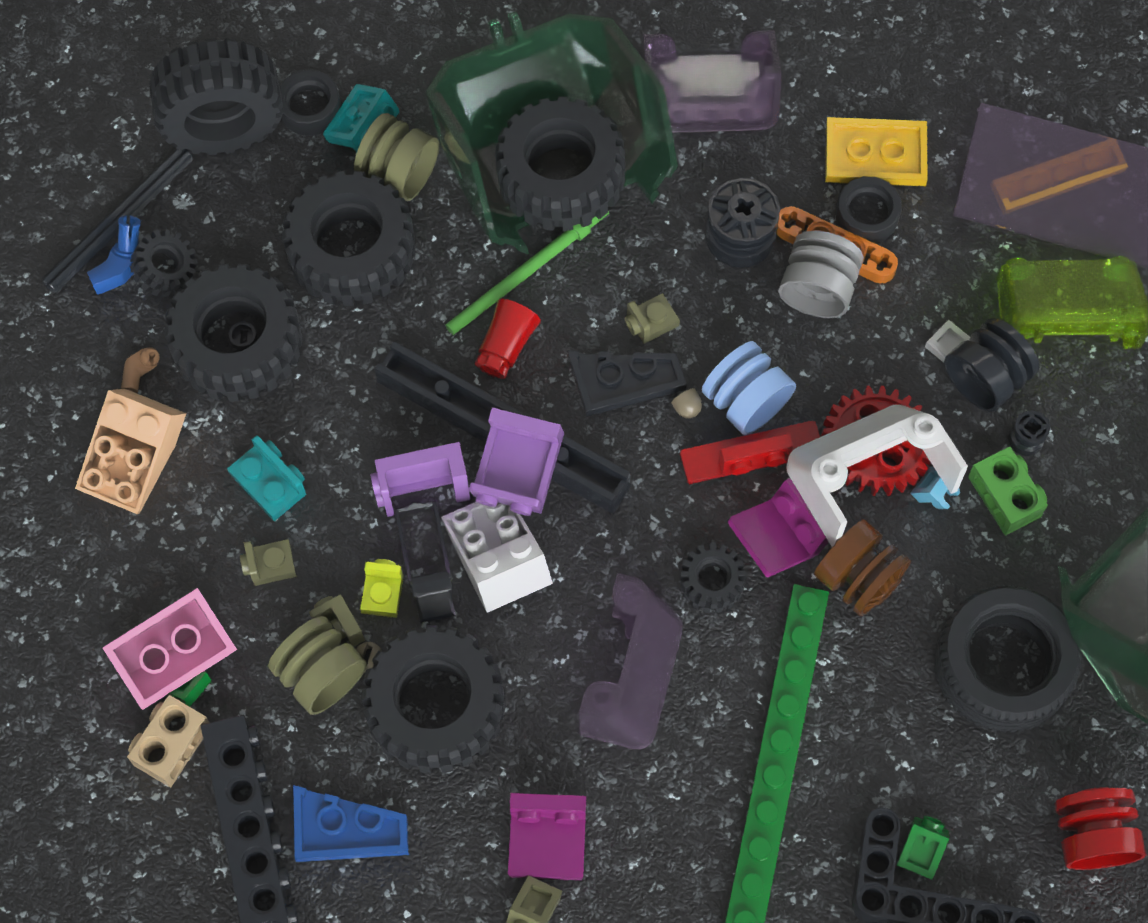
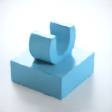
M929 467L926 474L920 479L910 494L919 503L932 502L933 506L937 509H948L950 505L944 500L945 493L947 492L950 496H957L960 490L958 488L957 492L951 494L935 468Z

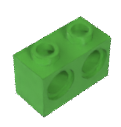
M1010 446L973 465L968 478L1005 536L1042 517L1048 506L1047 496L1039 484H1034L1028 475V467L1025 460L1020 455H1016ZM993 471H1004L1009 476V479H999ZM1012 500H1022L1027 504L1028 508L1019 509L1013 504Z

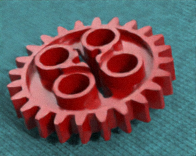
M867 386L863 396L857 389H853L850 399L843 395L838 403L839 406L833 404L829 412L831 416H826L823 425L826 429H823L821 437L860 420V416H869L892 405H903L911 408L909 406L911 396L909 395L903 400L898 399V389H895L891 396L886 395L884 386L880 387L878 394H874L872 388ZM917 405L912 409L921 411L922 405ZM907 440L847 467L848 477L845 485L848 486L854 481L858 482V492L860 493L866 486H870L872 496H876L879 488H883L886 495L890 496L894 486L902 493L907 487V482L912 486L916 485L919 476L926 474L928 470L926 465H930L931 462L922 448L913 446ZM883 458H891L897 465L890 466L883 461Z

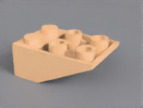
M127 389L108 390L75 489L135 514H140L176 446L187 413Z

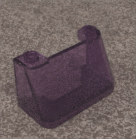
M774 30L751 32L742 41L741 54L676 56V45L671 37L666 34H643L646 116L648 125L652 130L661 133L765 130L773 127L778 122L782 73Z
M617 573L612 595L614 602L612 617L619 618L623 622L625 638L630 639L619 683L598 681L592 683L586 689L579 710V734L631 749H643L652 743L657 731L682 636L683 623L680 616L642 580Z

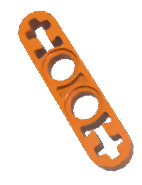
M790 206L780 210L776 234L781 239L794 244L796 236L801 234L802 230L804 231L805 225H808L807 231L830 232L853 242L862 251L864 256L863 262L866 253L871 254L867 265L862 263L859 270L860 276L876 283H887L895 276L898 260L890 250L799 208ZM790 219L795 220V225H792L790 229L785 227V222L788 223ZM881 261L886 262L887 267L882 271L876 269Z

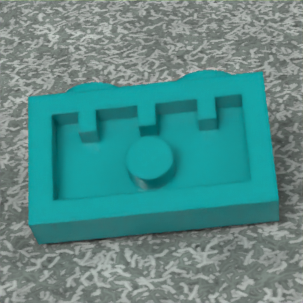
M356 84L324 131L323 136L329 143L351 147L357 153L365 133L375 119L383 113H389L396 117L399 113V108L385 89Z
M256 435L251 439L254 447L228 467L227 470L273 521H276L306 495L302 483L305 478L293 464L288 467L280 459L282 454L273 442L268 440L265 443Z

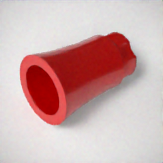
M499 299L486 337L479 349L480 354L475 361V366L487 375L505 379L509 369L513 368L527 340L541 323L539 316L517 302Z

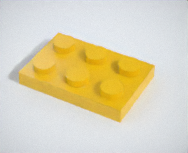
M827 117L825 182L849 183L854 179L867 176L878 177L888 181L891 185L926 186L927 121Z

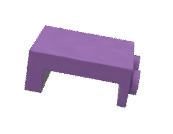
M492 408L488 420L491 428L475 483L470 484L469 491L474 497H477L476 502L482 505L496 507L497 503L511 506L510 511L520 515L531 516L532 511L541 514L564 431L560 424Z
M459 442L375 460L377 473L370 474L377 506H385L387 517L394 515L391 502L393 496L448 484L453 485L457 503L470 500L467 474Z

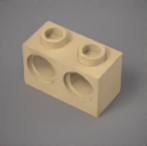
M168 695L164 703L159 702L151 712L149 718L151 722L144 733H138L132 740L128 749L130 753L127 758L135 767L171 788L203 740L201 725L209 724L210 722L203 714ZM178 717L186 718L185 724L180 730H169V724L173 719ZM156 748L165 749L161 760L157 762L148 761L151 751Z

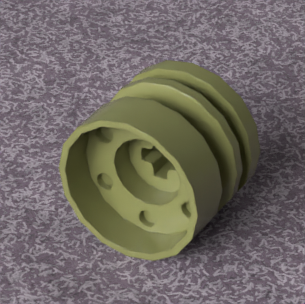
M383 113L375 119L365 133L356 153L354 171L365 172L367 178L376 175L384 179V186L392 184L398 190L399 197L404 198L405 201H411L425 186L433 171L439 153V140L419 128L412 129L409 132L407 122L403 120L398 121L395 116Z
M323 616L309 620L290 634L276 649L268 664L270 672L275 677H280L281 684L284 687L295 686L293 691L294 698L310 715L319 714L337 703L355 686L367 667L366 660L351 644L344 643L340 645L342 640L341 633L337 629H332L331 622Z

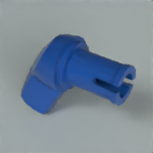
M126 216L118 219V243L112 247L105 262L87 272L97 295L125 284L134 274V272L131 273L130 266L133 262H130L138 246L141 221L137 217L130 216L129 224H126Z

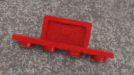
M808 421L683 449L680 451V457L687 482L693 484L729 475H741L764 467L780 466L788 462L789 455L795 448L820 438L816 422Z

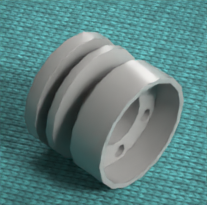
M816 230L802 232L796 236L788 260L790 265L785 269L778 290L781 299L799 312L815 317L837 318L846 314L854 291L853 284L856 283L864 256L862 251L853 242L830 232Z

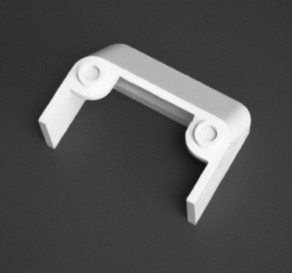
M892 405L797 447L790 453L787 462V473L832 547L843 536L847 520L830 493L840 489L845 484L848 476L847 467L908 440L913 446L922 448L949 492L953 494L958 491L968 465L937 418L903 405Z

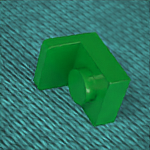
M924 816L923 819L914 817L910 832L897 861V866L933 880L949 841L950 831L944 829L945 824L930 816Z

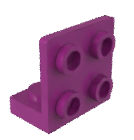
M791 478L784 481L771 500L733 515L728 520L729 526L766 577L773 576L819 555L829 542Z
M510 793L509 877L527 878L529 875L538 879L582 880L584 873L586 796Z

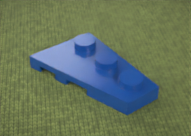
M293 785L296 862L409 855L408 819L406 814L364 803L358 804L346 801L337 796L323 795Z

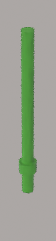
M609 211L601 219H598L596 216L592 218V224L581 227V224L573 226V230L563 232L445 324L447 330L452 335H455L576 239L581 241L590 234V228L605 218Z

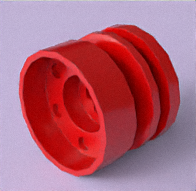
M1091 788L1056 800L1054 803L1056 813L1065 816L1059 819L1058 827L1061 830L1077 831V834L1067 837L1061 842L1065 866L1068 869L1091 870L1133 863L1147 856L1142 831L1139 828L1123 827L1124 824L1135 820L1139 816L1136 808L1128 807L1136 802L1132 789Z

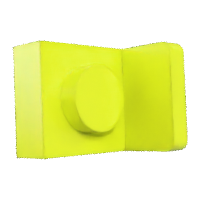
M377 559L375 563L365 562L366 578L360 608L361 613L397 618L403 584L401 566L387 559Z

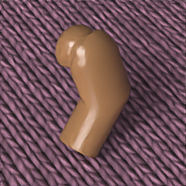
M152 347L144 348L127 358L124 364L121 389L138 393L140 377L154 369L159 362L160 356L156 349Z

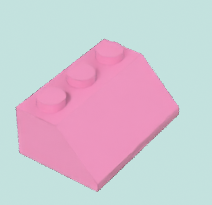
M198 588L103 647V650L142 710L237 650Z

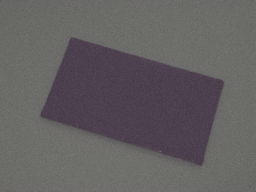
M985 103L979 105L956 205L953 208V216L1148 268V147Z

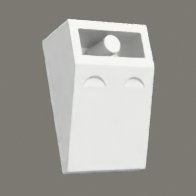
M474 502L441 518L485 610L490 612L553 584L545 556L522 516L510 511L511 506L497 503L496 507H489Z

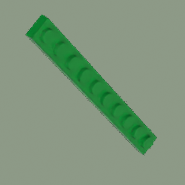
M793 585L725 923H765L829 591Z

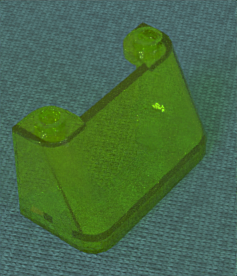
M1117 256L1106 260L1026 261L1024 258H1012L1007 260L1006 264L1002 265L999 269L997 284L1000 318L1013 326L1025 339L1033 337L1034 343H1041L1044 335H1109L1110 342H1117L1119 337L1123 339V348L1130 349L1141 348L1148 336V299L1137 265L1127 257Z

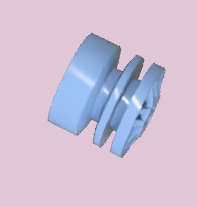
M754 341L739 346L727 355L714 368L702 386V393L708 399H714V405L721 410L730 406L726 418L743 435L753 433L771 420L788 402L796 389V383L778 366L767 371L771 364V358L766 353L761 354L762 349Z

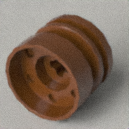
M865 519L856 523L836 542L822 559L814 573L831 591H835L845 583H848L850 586L842 599L846 604H850L861 595L853 609L859 616L865 615L873 607L884 602L900 584L904 573L911 564V560L904 554L890 563L898 550L895 545H890L878 553L876 549L883 535Z

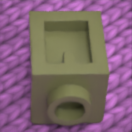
M663 293L638 306L634 300L627 304L625 323L633 336L638 334L643 344L678 327L680 324L678 316Z
M289 539L253 547L251 541L244 542L246 554L240 555L241 567L244 576L250 575L255 586L297 577Z
M341 594L334 598L333 596H328L321 599L314 605V609L309 612L312 619L319 616L326 617L331 622L333 628L341 633L342 640L347 637L353 647L365 641L360 627Z
M528 875L510 908L506 923H548L560 901L562 891Z

